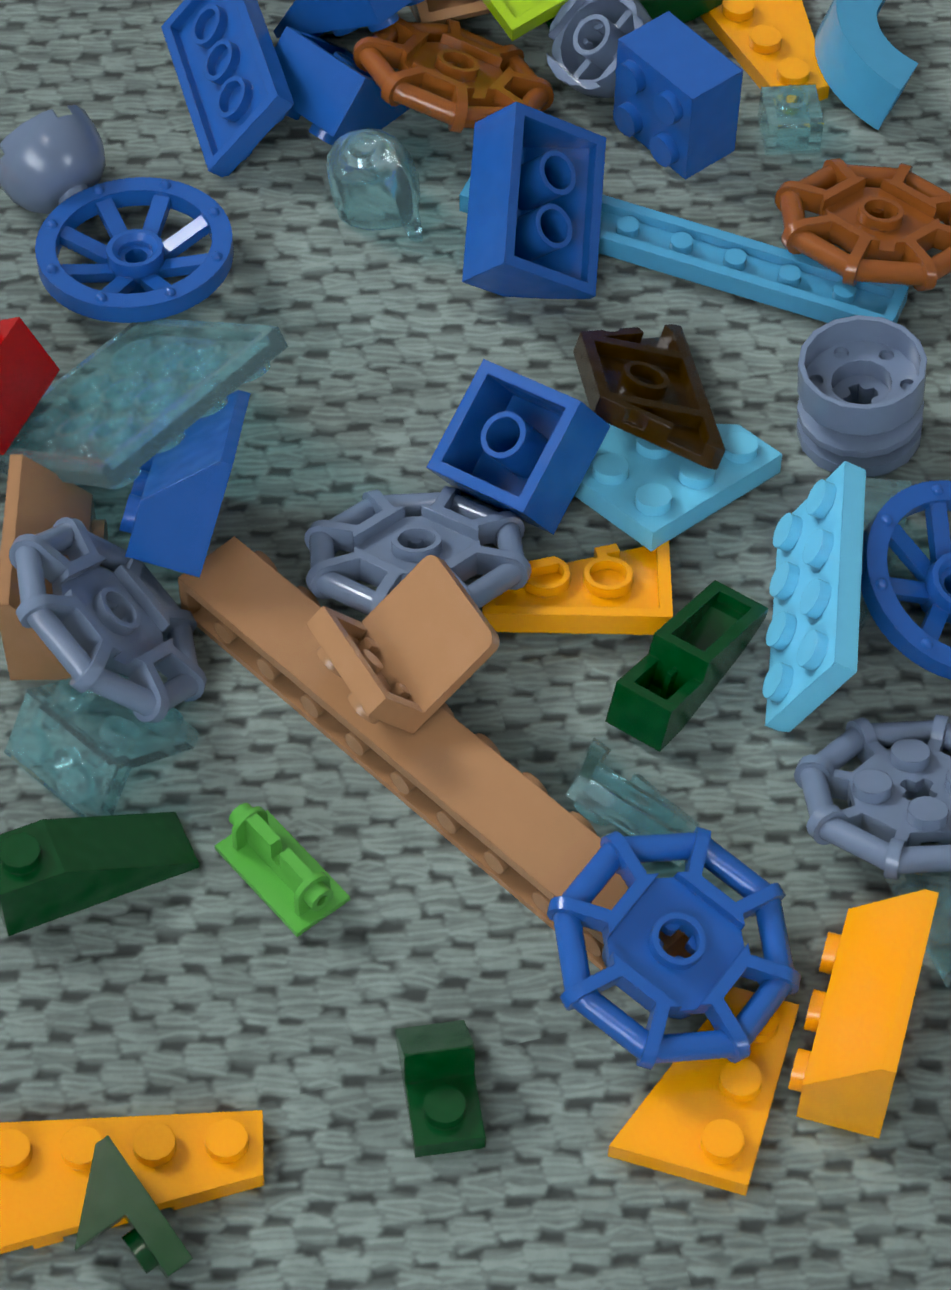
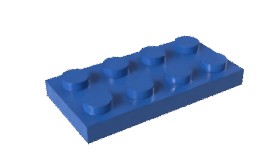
M184 0L161 28L208 171L220 177L229 176L242 161L250 156L253 149L267 133L285 118L289 109L294 105V101L257 0Z

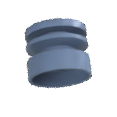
M862 315L832 320L812 332L801 346L798 361L797 392L799 400L797 406V435L802 450L818 467L833 473L844 461H847L865 469L866 478L888 474L911 459L920 447L923 426V398L926 383L927 357L920 340L905 326L883 317Z

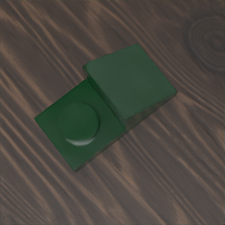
M459 1020L395 1029L415 1158L485 1148L486 1136L475 1079V1047L465 1021Z
M107 1135L95 1144L75 1252L81 1250L125 1218L132 1230L121 1238L141 1268L147 1274L158 1266L164 1276L168 1278L193 1258Z

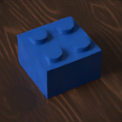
M669 11L618 39L613 120L622 134L636 138L651 151L653 158L658 164L663 167L669 166L685 180L735 151L743 70Z
M483 359L426 468L454 488H459L461 492L501 511H511L521 520L554 535L610 425L582 401Z

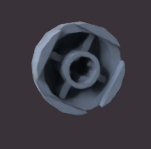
M568 0L561 6L550 25L548 37L554 41L552 56L546 53L547 63L555 77L574 90L591 98L614 97L618 39L650 22L652 18L639 0Z
M67 105L72 115H65L59 118L53 109L44 111L22 123L0 143V148L4 153L0 159V187L15 204L34 213L50 214L58 205L72 195L99 184L106 166L103 141L96 126L81 107Z

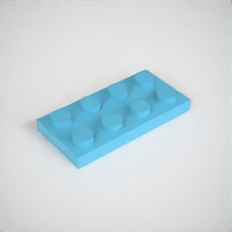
M844 461L826 480H819L811 489L808 498L792 514L786 513L780 519L774 531L773 546L777 548L776 570L769 587L770 595L774 597L773 615L766 634V644L770 647L769 671L763 683L762 693L767 698L765 726L777 731H792L857 672L866 470L847 461Z

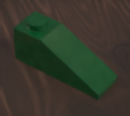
M176 812L42 819L0 834V917L8 936L197 869L199 868V862Z

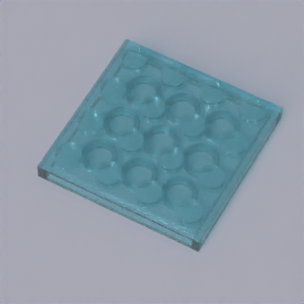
M158 319L130 323L48 387L6 453L0 455V473L8 474L10 454H23L56 473L62 482L102 487L110 490L122 488L133 482L140 475V467L154 455L177 446L185 437L184 431L197 420L215 414L225 407L228 403L227 396L239 386L263 376L271 367L270 361L284 351L288 345L279 327L271 325Z

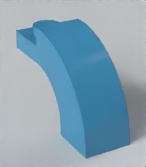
M833 0L815 37L814 47L818 66L827 84L843 104L864 122L879 130L919 63L897 50L882 33L877 16L886 0Z

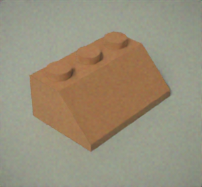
M10 454L0 550V632L10 680H71V675L32 628L23 627L16 615V609L21 603L17 570L10 562L9 550L15 539L20 535H36L52 528L57 520L64 517L76 518L82 521L87 531L108 541L106 519H96L93 495L23 454ZM45 579L46 594H53L52 583Z

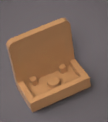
M434 555L424 557L362 622L322 606L306 623L320 644V647L317 649L318 657L330 671L342 677L350 689L351 693L347 698L353 709L372 724L381 721L412 734L496 652L500 643L498 634L447 563Z

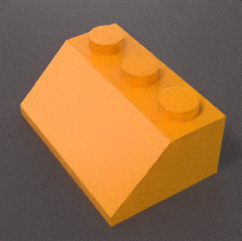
M924 889L849 908L842 935L828 932L819 967V972L831 975L827 992L813 989L804 1024V1030L816 1033L812 1051L801 1048L797 1049L788 1086L790 1090L801 1092L796 1117L880 1138L939 892Z

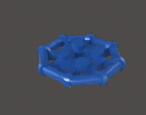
M699 826L695 828L694 832L623 836L621 833L614 831L602 837L600 841L601 848L563 894L550 900L547 910L548 918L554 922L564 992L561 994L560 1000L566 1010L575 1009L635 1056L637 1058L636 1065L651 1070L654 1064L722 1058H727L730 1062L737 1063L749 1057L752 1042L787 996L798 992L801 981V974L794 969L781 902L786 894L780 884H770L714 841L711 838V830ZM685 860L684 872H677L674 877L656 878L659 873L647 874L641 863ZM703 868H706L742 896L743 899L737 902L732 900L702 876ZM615 873L621 875L629 889L612 910L591 904ZM750 916H756L764 958L751 955L749 944L744 947L741 930L745 926L744 919ZM583 927L602 932L604 943L602 959L606 968L591 976ZM678 930L685 933L689 939L684 948L692 956L684 958L679 955L672 957L663 950L664 943L659 939V932L662 931L670 937ZM739 977L758 982L760 986L735 1018L724 997ZM616 985L650 1013L646 1029L602 995L601 992ZM705 1013L714 1028V1031L664 1034L668 1017L684 1019L692 1014Z

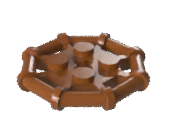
M400 17L391 26L375 31L370 37L360 39L354 46L353 59L356 66L370 74L380 87L381 98L391 106L402 104L448 124V130L451 132L461 133L463 128L474 129L475 122L516 101L539 111H545L554 101L552 85L535 74L524 61V52L514 44L503 46L460 28V22L457 20L447 19L446 24L407 22Z
M840 158L826 160L823 167L799 181L784 182L777 190L775 203L782 213L784 225L781 242L790 253H802L842 276L843 284L855 287L858 281L913 285L917 291L932 290L937 280L951 273V193L912 172L913 166L901 163L898 168L846 164ZM805 210L819 214V216L806 218ZM931 248L942 250L933 257H930L926 252Z

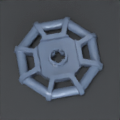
M445 486L441 492L383 495L378 489L363 493L362 501L329 520L313 522L306 531L304 540L307 548L310 550V570L306 577V584L317 598H332L368 616L424 557L434 555L447 563L478 608H481L507 590L523 588L530 578L531 565L524 557L522 544L525 526L515 513L511 511L497 512L461 496L459 488ZM493 543L498 549L484 547L483 545ZM338 550L352 552L335 557ZM476 574L483 575L468 586L464 583ZM356 580L367 582L377 587L376 591L356 582Z
M60 518L48 530L36 535L23 534L17 537L9 550L10 562L17 570L21 603L16 609V615L23 627L32 628L71 675L70 685L81 694L87 690L132 710L138 720L149 723H158L163 720L168 710L183 701H195L202 696L207 678L204 671L199 667L193 637V631L196 629L197 623L191 611L180 609L145 566V562L125 557L127 550L87 531L82 521L76 518ZM45 579L52 583L53 594H46ZM157 670L168 678L167 682H162ZM119 674H122V675L128 677V679H126V678L120 676Z
M936 714L934 720L870 723L866 718L860 717L849 721L846 725V731L816 755L810 754L802 757L795 769L794 778L798 786L803 789L809 814L806 826L809 835L818 844H833L884 871V878L899 880L901 874L951 872V756L943 753L944 749L951 752L950 716ZM856 755L863 763L853 772L839 770ZM832 798L846 800L849 808L840 810L838 806L833 804ZM938 842V845L920 846L921 843Z

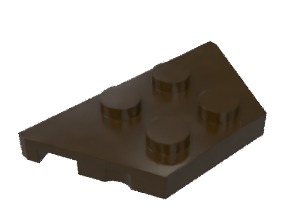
M675 324L665 325L660 337L643 339L644 332L638 327L620 328L615 332L605 330L580 332L573 353L590 409L610 425L708 469L717 470L724 455L725 447L682 327Z

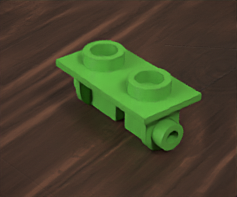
M243 803L232 811L229 816V822L233 825L232 834L217 843L215 850L296 937L350 901V896L268 810L265 811L260 806L252 807L249 803Z

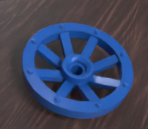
M135 177L97 184L63 201L43 222L36 238L35 253L40 279L45 289L58 303L88 318L107 322L138 323L176 315L208 298L223 283L230 271L234 258V245L228 216L222 207L209 195L190 185L169 179ZM128 206H150L142 229L128 230L117 209ZM170 209L179 211L194 219L162 242L160 237ZM99 215L110 237V241L105 245L75 229L88 219ZM209 234L212 243L208 253L177 257ZM64 246L98 264H60L58 261L60 249ZM188 275L172 285L163 279ZM110 282L102 290L93 289L82 284Z
M939 480L922 482L901 490L891 497L868 523L863 533L861 592L873 620L893 646L923 669L951 680V647L938 641L945 623L951 624V540L947 511H951V481ZM921 511H925L930 560L898 524L904 518ZM888 546L918 581L889 577L887 564ZM899 601L920 604L922 610L926 613L920 627L907 614Z

